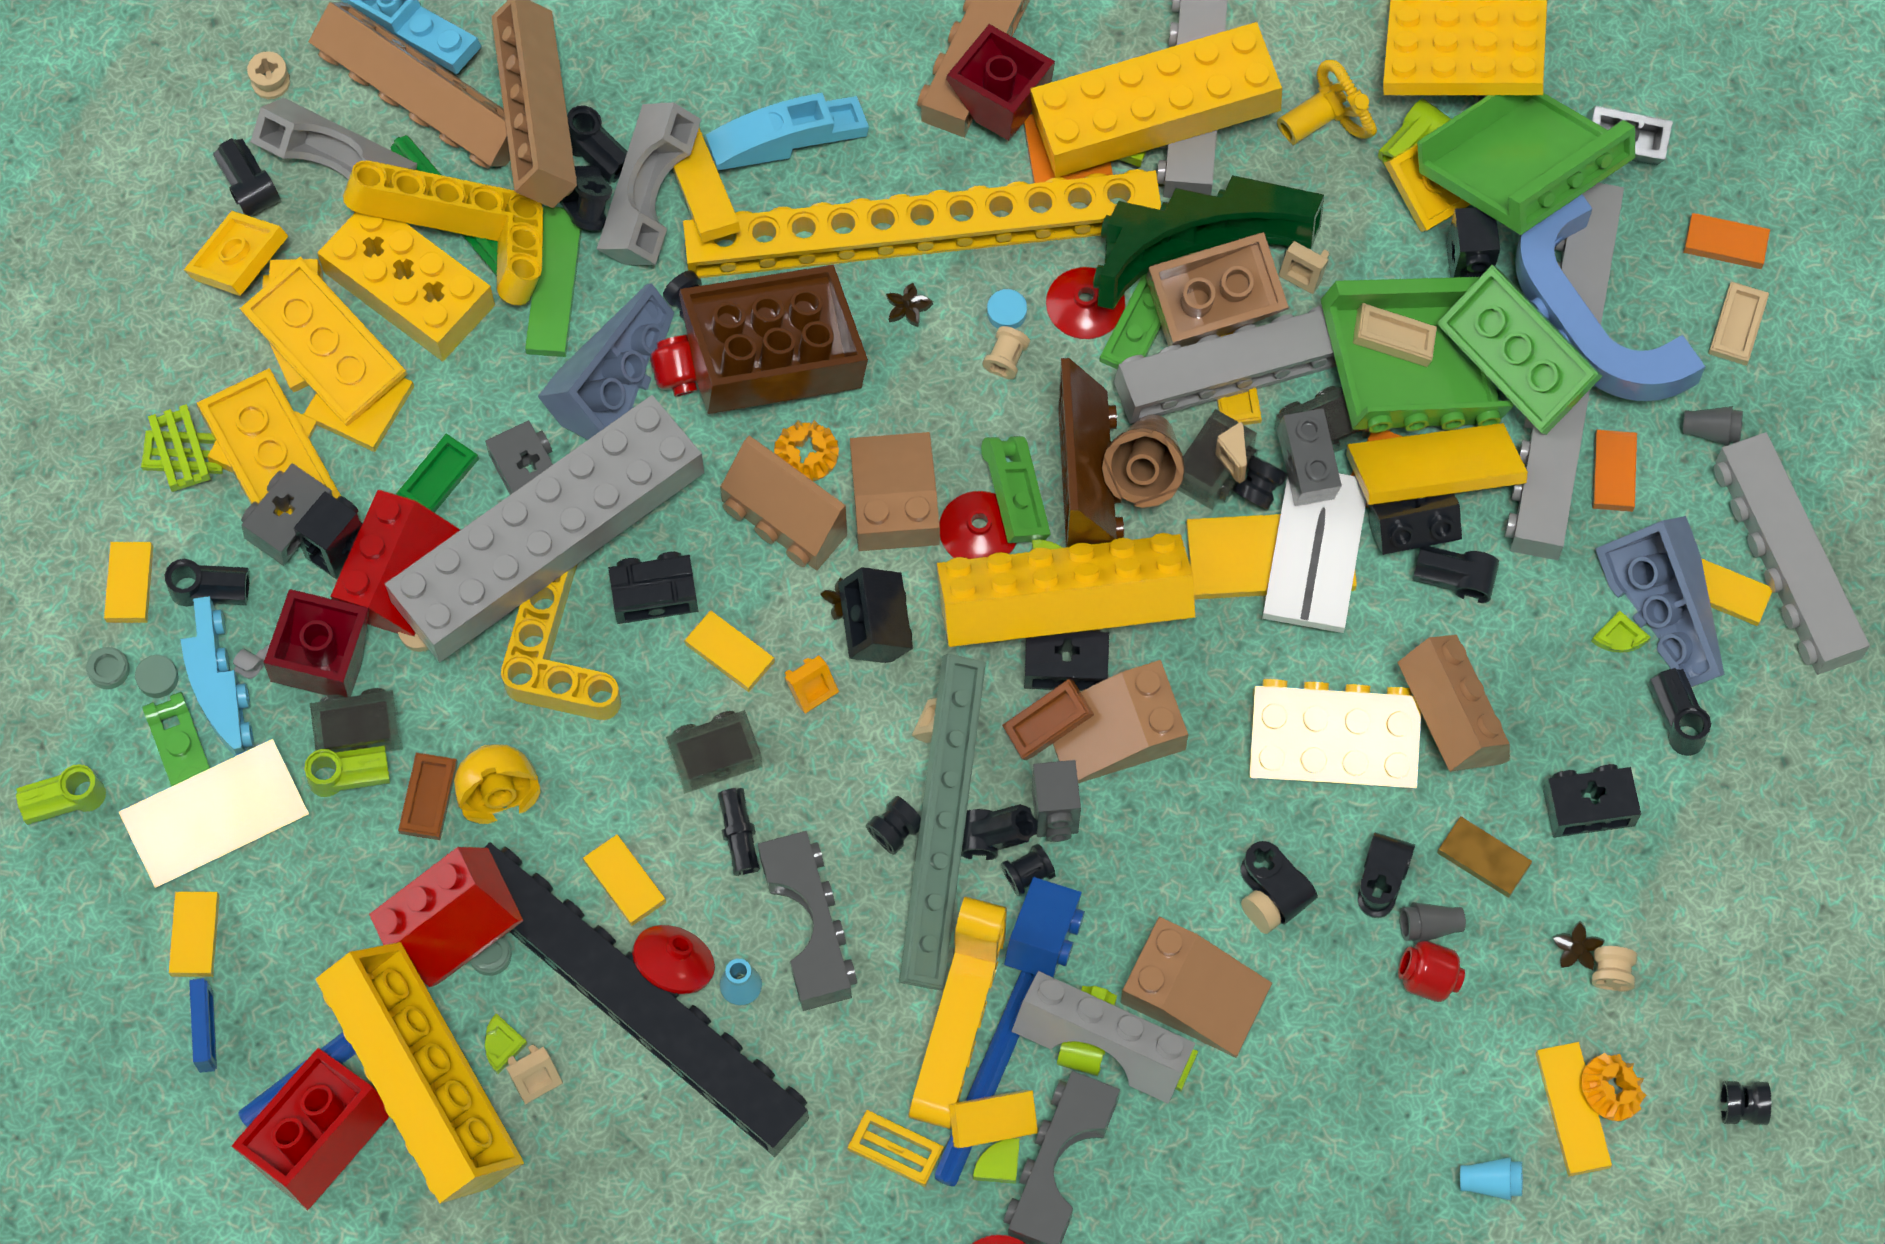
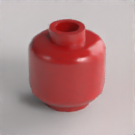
M680 335L657 342V349L650 355L657 386L665 391L673 390L674 397L698 391L688 336Z
M1421 941L1414 947H1408L1405 950L1399 964L1398 977L1403 980V985L1408 993L1434 1002H1442L1452 992H1459L1464 982L1465 970L1460 968V957L1455 950L1429 941Z

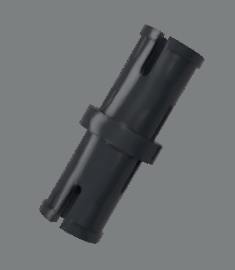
M731 788L718 793L725 829H722L723 840L728 841L733 874L735 876L741 875V871L745 875L760 870L753 835L756 834L755 826L749 820L743 788H738L737 791L736 788Z

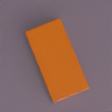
M1692 213L1683 253L1762 269L1770 229Z
M1596 430L1592 509L1633 512L1635 508L1637 433Z

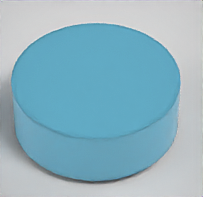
M1003 289L994 293L987 304V316L990 323L996 328L1007 326L1016 329L1020 327L1027 316L1025 298L1019 292L1011 289Z

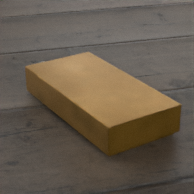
M1461 816L1437 852L1507 898L1511 896L1532 863V860Z

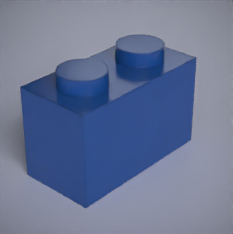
M1033 877L1009 939L1004 965L1034 975L1040 971L1053 978L1058 965L1067 966L1074 943L1068 940L1070 933L1078 935L1085 911L1078 909L1082 892Z

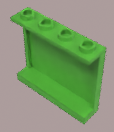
M1545 93L1543 95H1488L1417 141L1419 173L1520 235L1636 158L1635 126L1622 120L1607 130Z
M1480 277L1335 281L1320 300L1353 430L1369 429L1372 433H1378L1390 428H1405L1407 431H1417L1431 426H1441L1445 430L1455 429L1462 425L1485 426L1499 424L1501 419L1513 408L1514 404L1511 401H1499L1495 384L1437 324ZM1362 303L1436 326L1432 362L1425 367L1353 344L1357 309Z

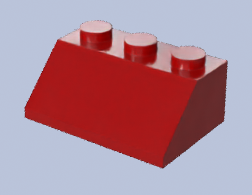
M377 490L331 593V599L369 608L368 625L397 634L401 632L414 637L415 631L391 603L385 583L459 532L460 529L415 500Z
M478 847L455 848L369 914L383 945L401 942L422 981L429 987L441 983L523 922L522 916L489 848Z
M317 1048L231 1147L277 1188L308 1211L385 1123L389 1115L385 1110L380 1095L373 1086L320 1048Z

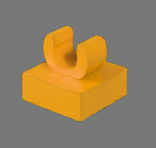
M819 655L814 659H804V665L792 672L789 669L785 672V680L797 705L805 714L839 692L827 663Z

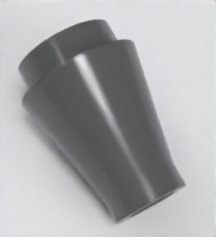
M1733 406L1696 411L1685 410L1683 434L1697 436L1727 446L1730 445V442H1739L1741 439L1743 411L1733 410Z
M1412 902L1410 907H1403L1400 912L1401 934L1405 941H1413L1415 944L1453 933L1464 932L1466 927L1465 913L1462 907L1452 908Z

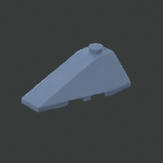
M652 283L646 284L555 373L538 395V398L562 427L589 440L634 408L633 404L639 388L648 390L652 378L646 375L645 372L650 355L657 349L656 343L666 339L674 316V311Z
M1686 516L1660 521L1595 548L1609 587L1617 598L1625 594L1638 612L1632 618L1638 626L1642 628L1648 624L1660 640L1657 651L1671 669H1684L1691 687L1725 675L1701 555Z

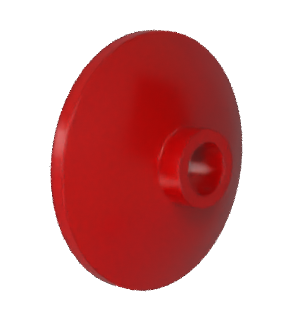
M1078 267L1068 270L1058 276L1049 287L1046 296L1048 316L1052 323L1068 336L1078 339H1094L1104 336L1116 327L1125 310L1124 294L1114 309L1098 306L1099 289L1093 288L1094 275L1097 268ZM1083 293H1089L1093 296V299L1086 302L1082 301L1079 296Z
M986 491L964 493L953 499L941 515L939 521L940 540L946 551L953 558H982L1000 552L1010 554L1017 544L1008 543L997 497L994 493ZM980 518L984 519L987 525L983 528H976L972 522Z
M671 925L652 926L642 931L633 945L632 955L638 971L650 983L662 990L677 994L694 993L705 988L713 977L715 963L711 951L700 938L685 929Z

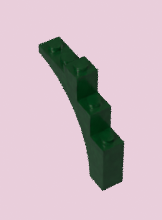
M1232 175L1226 190L1220 189L1217 197L1175 188L1169 203L1163 202L1160 210L1118 201L1112 215L1105 216L1101 229V238L1106 239L1105 264L1104 266L1098 265L1093 281V288L1099 289L1098 306L1114 309L1125 291L1145 275L1150 266L1173 260L1191 252L1213 248L1264 232L1268 244L1291 246L1295 241L1311 249L1321 227L1324 194Z

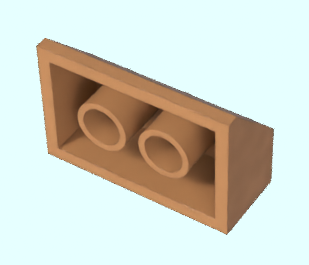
M750 435L744 440L720 486L723 508L734 519L741 521L745 518L755 525V532L767 543L773 544L777 541L787 549L786 554L794 563L801 567H805L808 564L817 571L847 537L846 505Z
M1457 634L1429 637L1398 661V665L1450 772L1501 765L1510 761V743Z

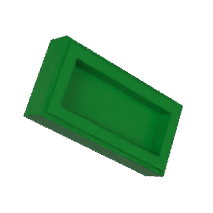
M446 433L398 490L396 495L415 500L435 513L479 460L478 454Z

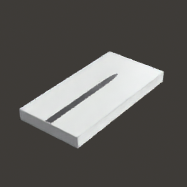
M1339 473L1342 487L1335 499L1300 506L1294 505L1287 476L1262 619L1344 633L1366 506V498L1356 476Z

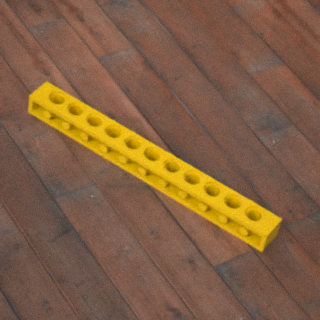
M1132 169L1124 174L1107 176L1102 173H1094L1085 178L1069 180L1057 177L1051 178L1046 182L1032 184L1019 181L1004 187L988 188L986 186H974L966 191L957 192L936 190L928 195L919 196L897 194L889 199L872 201L866 198L852 200L850 203L834 205L821 202L806 208L777 207L769 212L759 213L738 211L735 213L741 232L705 243L701 240L694 220H684L683 227L688 271H694L699 278L1101 236L1105 216H1111L1117 205L1112 203L1111 199L1122 198L1127 203L1160 210L1161 200L1156 170ZM1082 202L1087 207L1078 209L1071 206V204ZM1042 206L1047 208L1048 211L1037 213L1032 208ZM1002 210L1008 212L1009 215L997 217L992 213ZM957 215H966L970 217V219L966 221H957L953 217ZM918 219H927L931 223L927 225H917L914 223V221ZM879 223L891 225L890 228L885 230L877 229L874 226ZM841 227L852 229L851 232L846 234L837 233L835 230ZM802 231L811 232L813 234L808 238H800L796 236V234ZM764 235L773 237L769 242H759L756 240ZM722 240H731L734 242L732 245L726 247L717 245V243Z

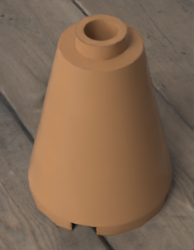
M1152 414L1140 418L1110 443L1104 454L1102 471L1105 483L1113 495L1121 501L1123 498L1135 503L1134 506L1141 508L1159 506L1171 499L1182 483L1185 472L1184 459L1171 424L1162 416Z

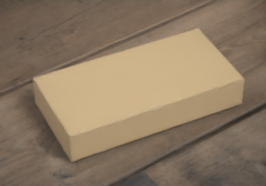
M1730 282L1708 354L1747 366L1769 296L1768 292Z
M1362 303L1357 309L1353 344L1427 367L1433 360L1437 327Z

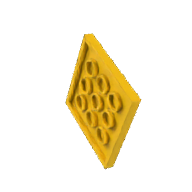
M1390 0L1383 79L1384 95H1543L1548 0Z

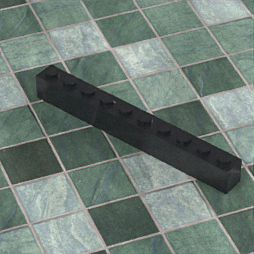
M489 842L484 848H489L523 919V922L509 932L773 1157H776L809 1120L808 1109L805 1108L807 1105L805 1098L792 1087L788 1086L784 1090L772 1079L775 1077V1074L763 1062L756 1059L752 1063L740 1052L743 1050V1047L731 1035L724 1032L720 1036L708 1025L711 1023V1020L699 1008L692 1005L688 1009L677 1000L679 994L662 990L645 979L634 963L632 952H628L626 955L621 953L613 946L616 940L604 928L597 925L593 929L582 920L585 916L584 913L572 901L565 899L562 903L551 894L554 889L546 879L536 872L532 876L520 867L523 864L514 852L505 846L499 850Z

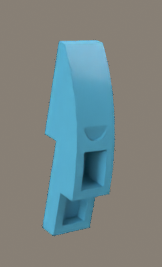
M341 0L368 16L435 63L455 74H458L481 48L477 37L423 8L418 0Z
M817 93L782 101L736 118L706 134L705 142L717 170L789 159L794 148L866 137L869 126L857 96L825 101L823 93Z
M210 596L194 598L197 637L180 639L186 671L197 701L212 729L225 747L234 756L246 752L247 747L254 746L251 723L244 722L243 709L250 708L247 684H240L234 670L229 671L226 647L220 648L219 635L226 633L222 609H215Z

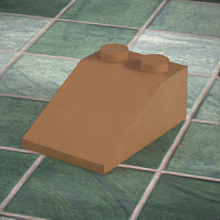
M1264 232L1148 267L1146 279L1168 347L1172 345L1185 347L1196 344L1203 337L1213 334L1220 337L1289 308Z
M930 432L850 438L858 550L869 551L940 545L938 503Z
M1161 660L1120 672L1081 691L1094 715L1053 743L1059 761L1076 760L1078 783L1186 750L1188 732Z
M1159 916L1122 990L1121 1004L1237 1058L1272 982L1198 934Z

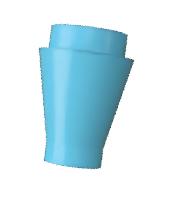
M744 959L730 961L720 979L721 994L728 1002L735 1005H746L753 1002L759 996L762 989V980L759 973ZM740 974L745 975L742 979H735Z
M1511 1157L1473 1165H1461V1191H1470L1510 1201L1512 1196H1522V1161H1511Z

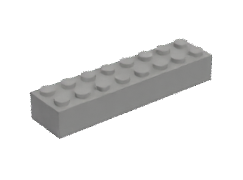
M651 395L385 583L391 603L440 663L704 474L702 453L656 398Z

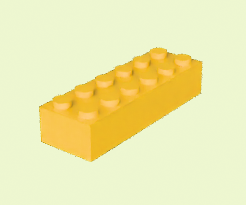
M1257 22L1030 89L1032 113L1055 178L1281 111L1282 86Z
M1160 533L1150 538L1134 540L1118 538L1108 543L1092 545L1077 543L1071 547L1058 549L1035 548L1030 552L1016 554L1000 552L991 554L989 557L974 559L957 557L947 562L937 563L940 604L949 647L1196 618L1193 572L1181 534Z
M401 942L351 951L315 979L323 993L326 1004L334 1012L343 1029L346 1040L355 1050L364 1067L367 1078L375 1086L384 1103L387 1114L396 1124L405 1141L408 1152L416 1160L426 1179L429 1190L435 1195L439 1204L487 1190L524 1164L522 1157Z

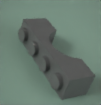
M806 830L758 843L759 856L770 894L789 897L801 904L809 913L814 924L813 933L808 945L798 956L790 961L802 1011L852 998L851 985L857 984V978L852 960L843 961L839 946L845 945L846 939L841 921L836 920L832 922L828 907L834 906L835 901L829 881L821 883L817 868L823 867L824 862L818 842L810 844Z
M1075 1071L1071 1072L1067 1083L1059 1081L1051 1101V1105L1056 1106L1057 1109L1052 1121L1043 1120L1035 1144L1041 1146L1037 1159L1034 1161L1028 1158L1019 1183L1026 1185L1020 1201L1012 1198L1003 1223L1010 1225L1008 1236L1017 1238L1025 1244L1062 1243L1072 1218L1073 1207L1062 1197L1054 1179L1055 1165L1062 1153L1071 1145L1085 1139L1104 1138L1119 1100L1120 1089Z

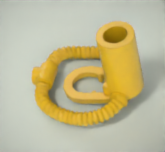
M1326 60L1319 65L1316 72L1318 84L1320 85L1318 88L1319 92L1277 119L1280 132L1292 145L1303 140L1333 119L1340 121L1342 127L1349 134L1361 139L1371 138L1377 133L1376 125L1368 110L1369 98L1367 95L1362 94L1360 89L1357 90V87H1354L1355 84L1352 83L1353 81L1350 79L1345 68L1336 60ZM1329 71L1335 74L1338 79L1337 83L1333 84L1329 80ZM1347 100H1348V102H1349V104H1350L1349 107H1346L1345 105H1343V103L1346 102ZM1350 117H1360L1363 127L1354 123Z

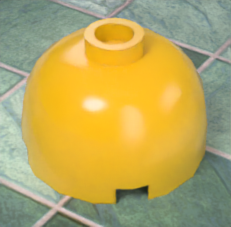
M491 744L479 747L460 763L454 778L458 806L462 809L463 815L467 820L479 824H489L498 821L493 815L494 813L518 805L519 814L526 812L536 803L541 793L538 776L531 761L517 748L508 745Z

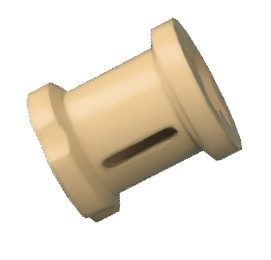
M1001 326L997 330L995 336L997 341L991 354L987 355L982 363L988 372L1006 379H1014L1018 372L1016 365L1022 351L1027 350L1030 339L1021 331L1012 327Z

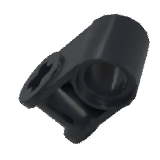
M596 165L574 166L577 186L560 203L574 225L586 230H600L604 227L606 221L604 210L606 200L612 195V187L606 182Z
M1377 832L1374 833L1365 861V870L1361 879L1357 900L1359 908L1364 914L1372 918H1381L1392 911L1402 880L1406 878L1416 844ZM1375 888L1383 890L1380 898L1372 896Z
M1259 841L1249 847L1241 864V876L1253 891H1261L1273 901L1280 913L1281 924L1285 925L1316 900L1318 894L1309 879L1293 866L1276 845L1267 841ZM1255 861L1258 863L1267 861L1269 863L1268 869L1264 866L1257 869L1254 866Z

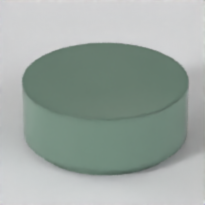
M103 647L91 654L86 664L87 675L91 682L101 689H114L120 686L127 679L130 670L125 655L113 647Z
M149 656L143 659L136 668V683L141 692L148 697H165L173 692L178 684L179 676L173 662L165 656Z
M501 937L470 960L472 967L478 973L486 976H493L503 972L510 964L512 957L508 941L505 937Z

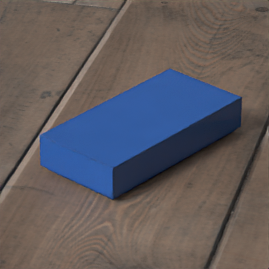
M204 978L189 980L193 1063L200 1073L212 1072L217 1069L213 990Z

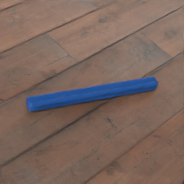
M1021 971L966 1101L995 1095L1020 1036L1012 1032L1022 1002L1036 975ZM951 1134L936 1169L935 1179L942 1184L954 1187L958 1182L972 1146L964 1148L954 1147L953 1135Z

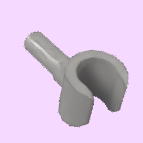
M270 644L259 650L256 655L246 649L240 650L233 660V664L236 665L234 671L248 679L256 677L264 666V660Z

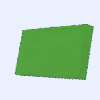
M1491 265L1437 322L1439 327L1529 421L1545 435L1603 377L1494 265Z

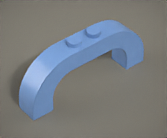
M1582 194L1520 235L1515 261L1519 285L1525 297L1603 376L1594 386L1604 392L1624 399L1655 401L1676 396L1699 384L1706 366L1683 335L1659 348L1648 351L1631 350L1617 344L1607 335L1559 267L1555 257V247L1562 240L1586 228L1592 212V207Z

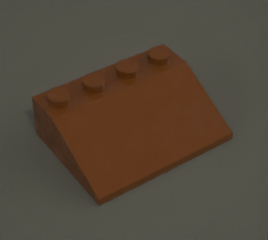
M834 265L680 289L679 296L696 380L707 414L862 388L868 359Z
M1061 358L1058 415L1066 547H1071L1077 543L1092 545L1112 542L1115 539L1124 538L1123 517H1115V504L1121 503V500L1115 497L1106 485L1102 465L1104 454L1111 443L1110 429H1117L1116 405H1108V391L1070 358Z

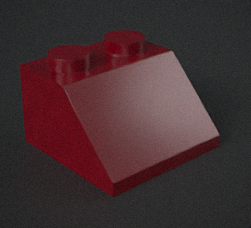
M988 24L950 70L946 80L975 122L1009 141L1032 113L1030 89L1052 82L1055 61L993 25Z
M289 589L264 660V666L270 682L350 701L362 665L369 608Z

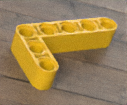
M363 160L353 166L343 194V201L349 209L360 214L498 241L497 293L501 299L512 305H523L530 300L542 271L543 207L541 203L518 194L514 190L374 161Z
M575 565L520 605L502 664L501 677L507 695L517 702L596 720H607L614 717L621 707V697L616 680L604 672L550 661L577 565ZM542 599L553 601L552 605L546 609L534 607L535 603ZM538 636L542 638L541 643L537 646L527 647L523 645V642L528 637ZM527 673L532 676L525 684L516 685L512 683L513 678L518 674ZM561 682L572 685L567 692L562 694H556L551 691L556 684ZM600 691L612 694L610 699L603 703L591 700L593 695Z
M964 897L955 928V953L909 1111V1118L951 1129L948 1104L957 1103L960 1100L965 1082L963 1079L966 1067L969 1068L976 1044V1032L981 1026L987 1005L988 990L992 987L999 963L997 961L1000 949H1003L1005 941L1007 907L969 897Z

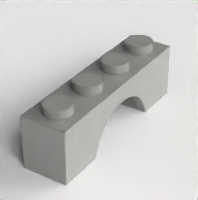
M284 97L260 108L250 141L283 159H304L320 163L341 173L348 180L353 166L363 160L413 170L417 168V163Z
M674 102L642 105L597 246L598 251L625 265H656L667 228L659 222L656 215L657 193L668 172L678 162L690 156L701 122L699 117Z
M1040 971L1037 972L1022 1002L1012 1032L1048 1049L1071 1041L1084 1042L1099 1047L1112 1055L1121 1064L1126 1072L1129 1086L1168 1104L1196 1044Z

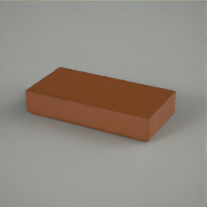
M1068 679L1002 726L1021 758L1028 760L1091 718L1094 713L1075 682Z
M416 752L399 824V834L441 840L458 765L457 759Z

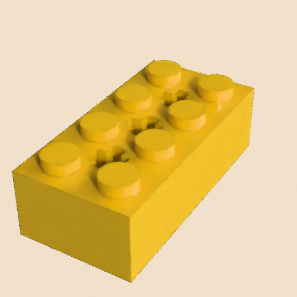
M355 212L317 252L323 272L442 362L495 306L489 284L404 222Z

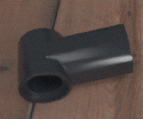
M585 105L572 108L568 112L567 117L573 156H582L590 165H596L601 175L608 182L615 183L620 177L628 151L601 126V116L596 110Z
M231 138L219 145V148L213 153L214 159L230 185L229 190L235 203L240 205L244 215L251 217L281 201L268 173L265 170L261 171L243 138Z
M1425 546L1420 548L1412 581L1453 590L1461 599L1469 596L1477 598V603H1487L1491 600L1499 560L1495 556L1481 551H1467L1464 554Z
M178 559L166 568L164 574L166 586L172 600L180 606H193L194 598L210 596L214 604L247 605L250 586L249 568L198 565L189 559ZM184 578L195 580L193 585L188 588L181 589L176 587V584Z
M1672 668L1662 671L1659 675L1650 679L1649 687L1669 731V744L1674 751L1681 755H1695L1702 750L1711 728L1710 716L1705 710L1700 708L1684 669ZM1681 727H1692L1698 732V735H1687L1681 730Z
M1019 804L997 811L985 809L967 810L961 856L966 859H972L973 855L986 856V860H993L998 857V850L1029 842L1033 835H1037L1038 821L1034 818L1031 808Z

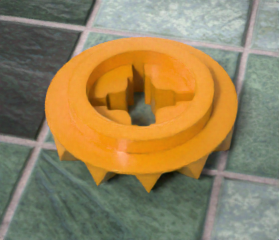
M797 420L793 426L787 429L783 428L781 435L775 441L774 453L810 480L816 481L825 477L833 470L838 460L839 448L838 441L831 433L829 427L825 428L815 420L811 423H802ZM811 437L813 450L817 452H810L807 458L804 459V463H801L800 450L796 446L803 447L805 441L808 442V438Z
M1603 1053L1587 1063L1582 1074V1089L1587 1102L1600 1116L1612 1121H1624L1631 1118L1641 1110L1640 1104L1647 1096L1640 1087L1644 1078L1637 1077L1633 1071L1634 1063H1625L1620 1054L1610 1056ZM1613 1078H1616L1617 1086L1623 1090L1618 1094H1615L1614 1086L1608 1082Z

